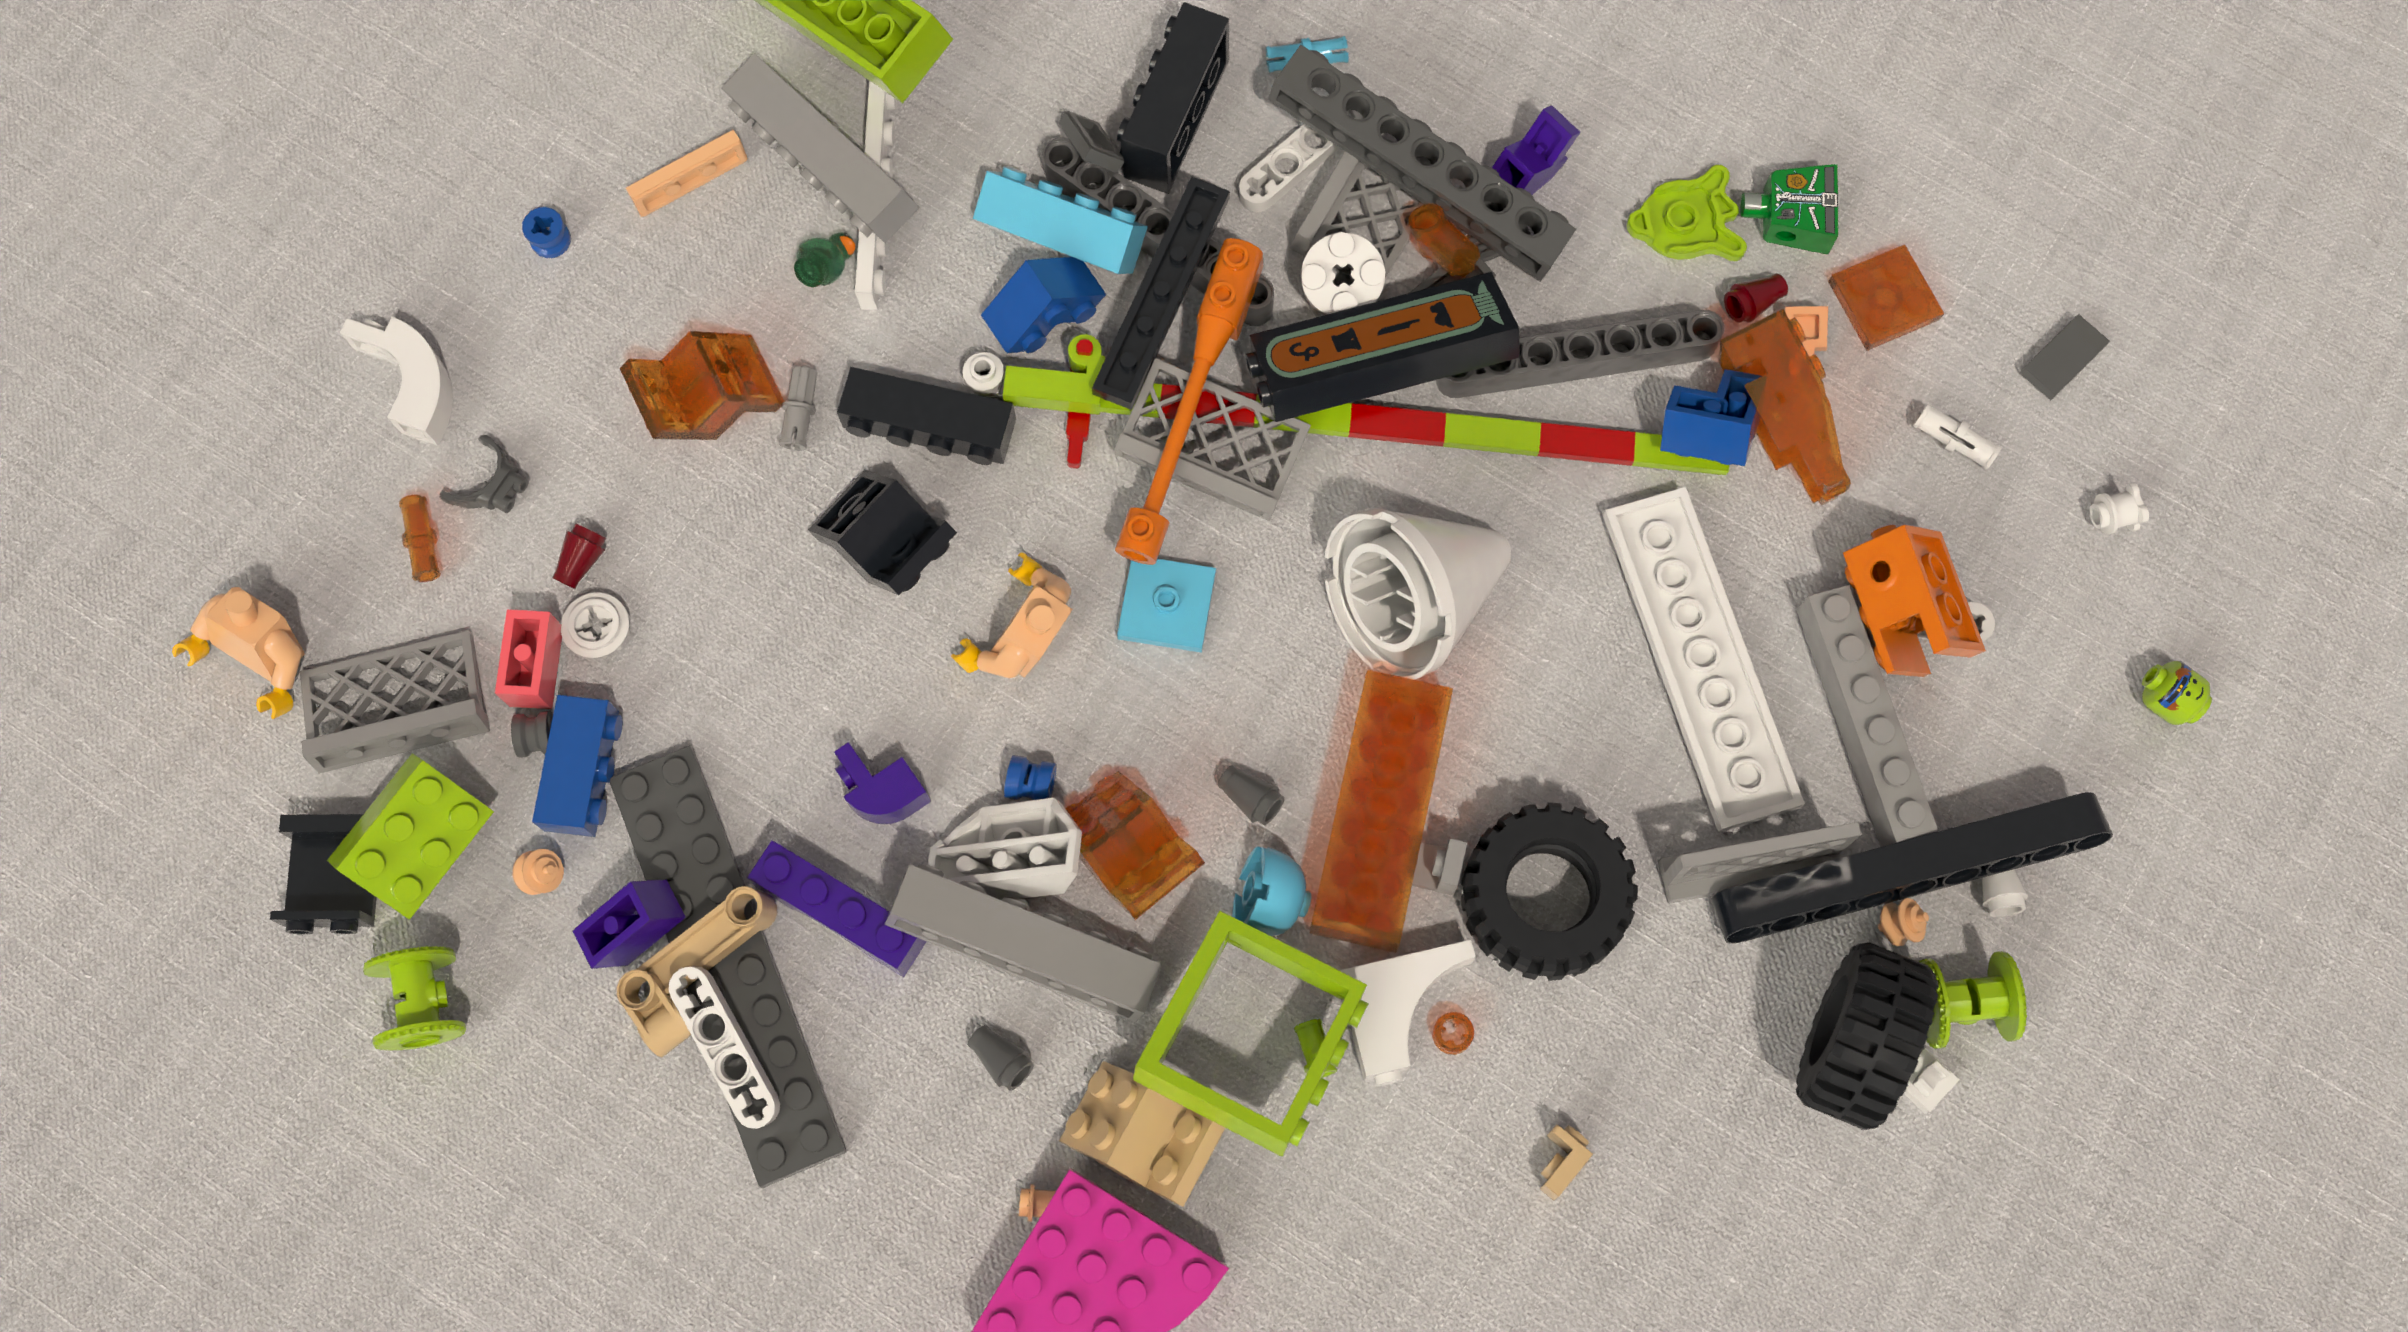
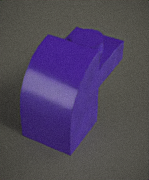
M1553 105L1548 106L1541 111L1522 140L1504 148L1492 168L1499 173L1501 179L1513 187L1522 188L1533 195L1551 180L1566 163L1568 158L1565 154L1581 132Z
M849 742L834 751L841 763L834 769L849 790L857 786L843 797L849 807L864 820L876 824L900 822L931 802L926 790L902 757L872 777Z

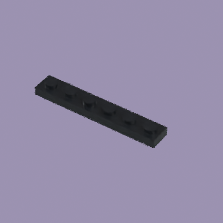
M1191 177L1093 384L1092 395L1132 410L1154 359L1161 348L1230 199L1229 190Z

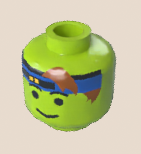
M2170 661L2163 666L2157 664L2149 669L2142 680V685L2145 687L2142 693L2143 703L2147 708L2172 725H2182L2186 722L2192 724L2198 721L2207 712L2212 703L2210 683L2182 661Z

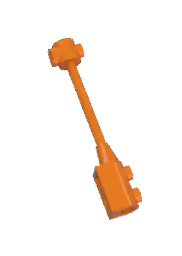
M1228 238L1223 241L1197 315L1198 327L1193 358L1195 362L1143 509L1133 507L1128 510L1115 547V551L1129 560L1141 564L1154 565L1159 556L1170 524L1159 513L1210 367L1215 364L1229 338L1238 341L1263 269V252L1257 246L1247 241Z

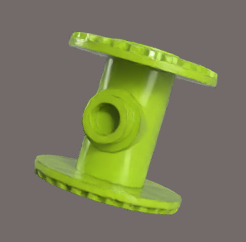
M437 946L409 948L382 954L364 963V975L375 978H391L394 999L406 1000L395 1004L397 1028L374 1036L372 1038L374 1048L385 1051L417 1049L445 1043L465 1034V1022L440 1020L439 1008L448 1007L445 980L435 981L433 970L446 967L456 961V953L453 949Z
M1996 951L1991 955L1987 977L1944 981L1941 970L1933 959L1926 958L1919 961L1929 966L1938 980V988L1936 990L1938 993L1937 1003L1934 1006V1017L1932 1024L1929 1026L1926 1040L1930 1047L1936 1049L1946 1047L1950 1037L1951 1023L1971 1025L1978 1020L1994 1019L1999 1033L2006 1041H2017L2023 1036L2027 1018L2025 989L2019 968L2009 953Z

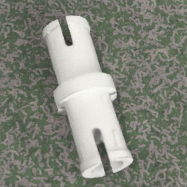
M1929 403L1913 425L1915 428L1921 429L1946 444L1944 449L1952 453L1956 450L1982 465L1986 470L1991 466L2002 449L2000 445L1994 444L1969 429L1971 424L1963 420L1959 423L1933 408ZM1943 428H1945V429L1949 430L1950 432L1954 433V435L1951 434V433H1949L1948 431L1944 430Z

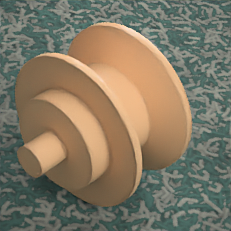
M548 849L525 852L517 858L513 866V879L516 886L522 892L529 895L548 893L555 890L560 885L564 873L560 858Z
M1905 898L1901 900L1899 906L1890 902L1882 907L1878 929L1895 946L1905 945L1908 939L1912 942H1920L1925 937L1926 921L1929 920V916L1926 912H1923L1916 901L1911 898Z

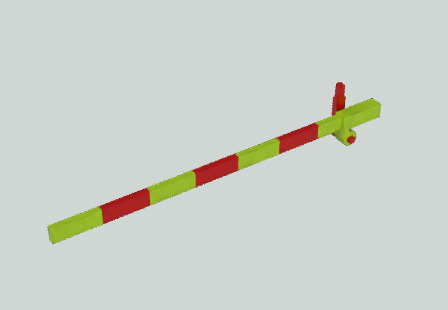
M1087 334L1078 335L1069 343L1068 360L1070 372L1006 365L1003 388V401L1013 403L1014 406L1068 412L1066 438L1069 440L1067 465L1069 468L1075 469L1081 466L1083 443L1089 437L1091 414L1100 415V412L1130 415L1132 412L1128 408L1092 395V387L1105 361V356L1101 355L1099 341ZM1157 383L1153 385L1159 402L1182 393L1180 387L1176 385ZM1206 391L1201 393L1195 410L1198 418L1221 410L1215 395ZM1235 392L1260 403L1258 394ZM1150 394L1144 407L1154 404ZM1223 399L1226 408L1234 405V403ZM1180 401L1162 408L1166 419L1174 420ZM1347 403L1294 417L1310 424L1308 433L1716 475H1727L1729 472V465L1721 464L1717 461L1691 456L1683 457L1675 453L1660 451L1662 435L1354 403ZM1242 408L1229 413L1233 426L1259 427L1253 411ZM1157 410L1142 415L1143 417L1160 418ZM1223 416L1206 422L1227 425ZM1262 416L1264 424H1268L1274 421ZM1283 424L1272 428V430L1299 432Z

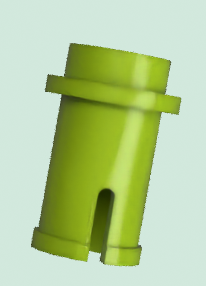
M1321 1019L1308 1020L1294 1027L1307 1063L1303 1067L1305 1073H1308L1326 1037ZM1329 1063L1322 1078L1336 1073V1066Z

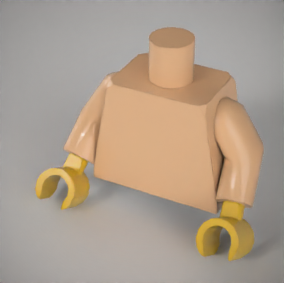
M1019 553L1018 556L1023 559L1022 565L1015 571L1009 568L1008 572L1026 586L1033 585V588L991 651L985 650L982 652L970 639L965 638L960 641L965 650L959 655L952 654L951 657L968 673L979 669L980 671L1005 678H1013L1018 675L1025 677L1043 656L1073 610L1066 605L1071 596L1069 584L1064 579L1042 568L1041 564L1027 554Z
M236 586L232 587L226 594H218L209 599L202 606L190 628L192 635L174 645L172 649L173 656L177 657L187 650L191 657L187 666H192L209 654L210 648L206 640H210L212 645L261 675L274 686L273 691L257 699L256 706L260 713L272 708L271 719H275L292 710L294 706L293 699L287 689L293 688L300 660L305 653L286 619L270 606Z

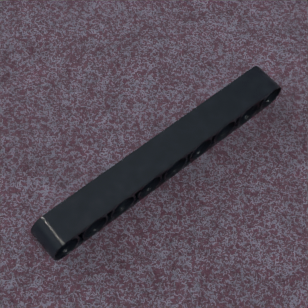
M2085 792L1730 887L1716 893L1711 898V902L1725 942L1730 944L1741 943L2088 850L2110 840L2113 837V833L2096 794Z

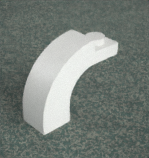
M391 317L386 328L371 320L365 319L363 323L347 318L340 333L354 350L400 366L402 374L401 388L387 418L400 433L439 446L449 424L453 406L451 380L441 359L418 331L397 318Z

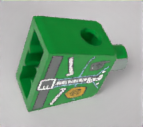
M1821 165L1771 172L1764 186L1763 194H1742L1740 204L1741 218L1763 219V239L1768 243L1829 254L1838 238V165Z

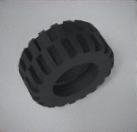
M1548 802L1543 809H1537L1535 804L1521 807L1517 814L1513 815L1511 812L1505 814L1498 819L1495 826L1488 828L1480 837L1463 873L1461 906L1462 911L1467 913L1468 920L1466 926L1471 936L1477 935L1481 941L1479 948L1487 957L1492 953L1500 960L1498 966L1509 972L1512 968L1522 971V977L1536 980L1538 976H1547L1548 981L1562 980L1566 975L1573 974L1575 977L1586 972L1591 966L1599 964L1624 937L1623 934L1631 925L1635 911L1632 910L1633 904L1638 899V885L1632 883V877L1636 870L1633 860H1625L1623 851L1626 849V846L1620 837L1612 839L1606 833L1609 825L1600 818H1598L1596 823H1593L1584 818L1587 813L1586 810L1574 806L1571 812L1562 810L1561 803ZM1532 854H1551L1567 860L1578 869L1585 879L1590 899L1585 915L1576 925L1559 932L1544 931L1529 925L1516 914L1508 900L1506 886L1510 871L1521 859Z
M1871 942L1857 944L1850 949L1849 955H1845L1839 969L1836 970L1831 979L1828 990L1826 989L1820 1008L1812 1022L1810 1034L1807 1036L1805 1050L1799 1064L1800 1070L1796 1079V1084L1798 1085L1796 1094L1804 1106L1863 1130L1878 1128L1879 1125H1882L1887 1120L1888 1114H1891L1896 1108L1900 1096H1903L1908 1086V1081L1919 1062L1918 1058L1921 1050L1924 1049L1928 1037L1929 1026L1933 1021V1010L1938 996L1936 992L1938 980L1929 966Z

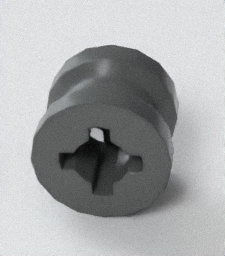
M551 711L540 712L536 717H527L525 714L513 715L511 737L517 757H528L532 752L541 751L544 755L546 754L553 718Z

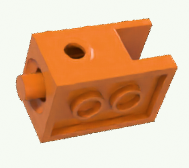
M1905 524L1900 527L1888 525L1873 531L1870 534L1871 540L1843 552L1847 563L1845 567L1846 578L1857 591L1861 602L1859 607L1861 619L1872 632L1876 643L1874 655L1878 664L1886 671V674L1925 677L1931 674L1917 636L1918 633L1926 631L1934 654L1971 658L1986 651L1940 531Z

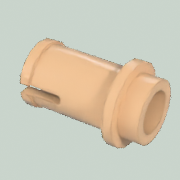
M1034 1184L1030 1185V1189L1021 1188L1019 1216L1028 1217V1222H1032V1217L1040 1218L1056 1191L1035 1189Z

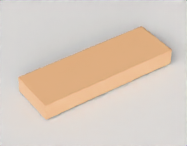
M733 129L626 187V190L640 216L645 217L746 162L748 158L741 140Z

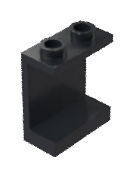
M363 814L280 815L279 833L292 840L285 910L271 911L270 920L286 927V933L307 935L313 934L314 927H330L331 933L356 934L358 933V927H374L377 897L337 871L327 861Z

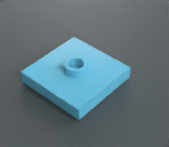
M1157 559L1154 565L1141 564L1131 560L1117 633L1118 640L1202 653L1216 568Z

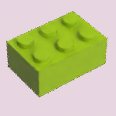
M412 753L327 861L337 871L410 920L494 811Z

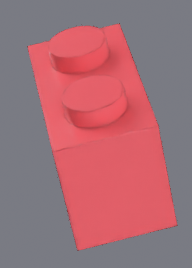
M507 609L495 694L509 707L552 709L562 635L561 624L551 612Z

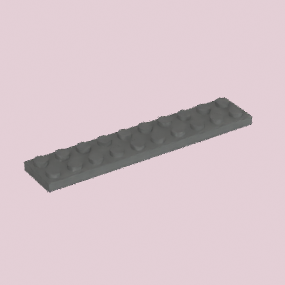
M690 745L610 778L612 791L645 880H667L686 917L666 933L670 943L725 901L727 895L732 890L746 885L695 751ZM749 900L744 908V915L747 920L756 913L751 900ZM758 931L708 970V972L713 976L780 1101V1111L776 1119L770 1124L757 1129L742 1125L730 1107L758 1186L763 1189L847 1153L765 935L763 931ZM699 978L686 987L687 994H693L700 1006L693 1008L695 1014L703 1008L714 1006L712 999L702 1002L696 990L702 985ZM709 1014L705 1017L702 1023V1030L706 1037L711 1040H717L723 1035L725 1023L719 1015ZM733 1053L726 1058L724 1070L727 1076L733 1080H739L745 1075L747 1064L741 1055ZM754 1078L750 1083L735 1088L737 1095L747 1091L752 1100V1105L747 1108L750 1115L759 1114L763 1119L762 1109L767 1106V1102L764 1098L756 1100L753 1097L749 1088L758 1085Z

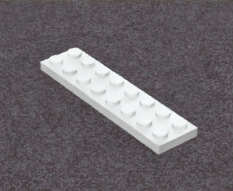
M1686 487L1606 509L1603 514L1605 523L1718 833L1802 808L1805 805Z

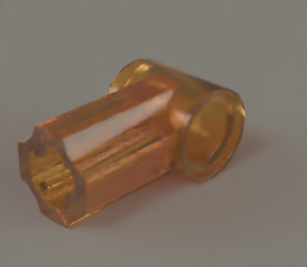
M1425 204L1416 208L1410 214L1408 224L1422 257L1435 260L1451 276L1460 275L1465 277L1475 270L1476 262L1481 257L1478 247L1447 220L1441 206Z

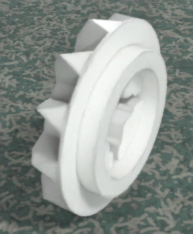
M600 592L585 594L574 600L565 610L561 620V635L567 647L575 654L587 660L590 658L606 659L610 653L615 650H621L626 636L630 635V616L624 605L617 598L609 594ZM592 612L602 623H607V626L601 628V640H598L591 631L585 632L586 629L592 626Z

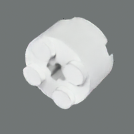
M1339 232L1320 239L1308 251L1301 270V285L1305 297L1312 307L1323 315L1376 302L1385 282V267L1378 250L1367 239L1352 233ZM1337 266L1341 270L1346 266L1350 267L1352 272L1349 277L1353 283L1350 286L1346 283L1340 284L1339 287L1333 283L1336 276L1332 271L1334 267Z

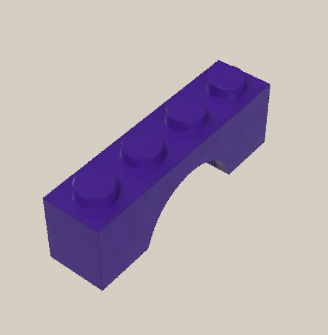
M771 840L747 877L761 891L769 894L792 910L798 911L825 926L857 947L867 956L903 978L927 942L884 925L890 911Z

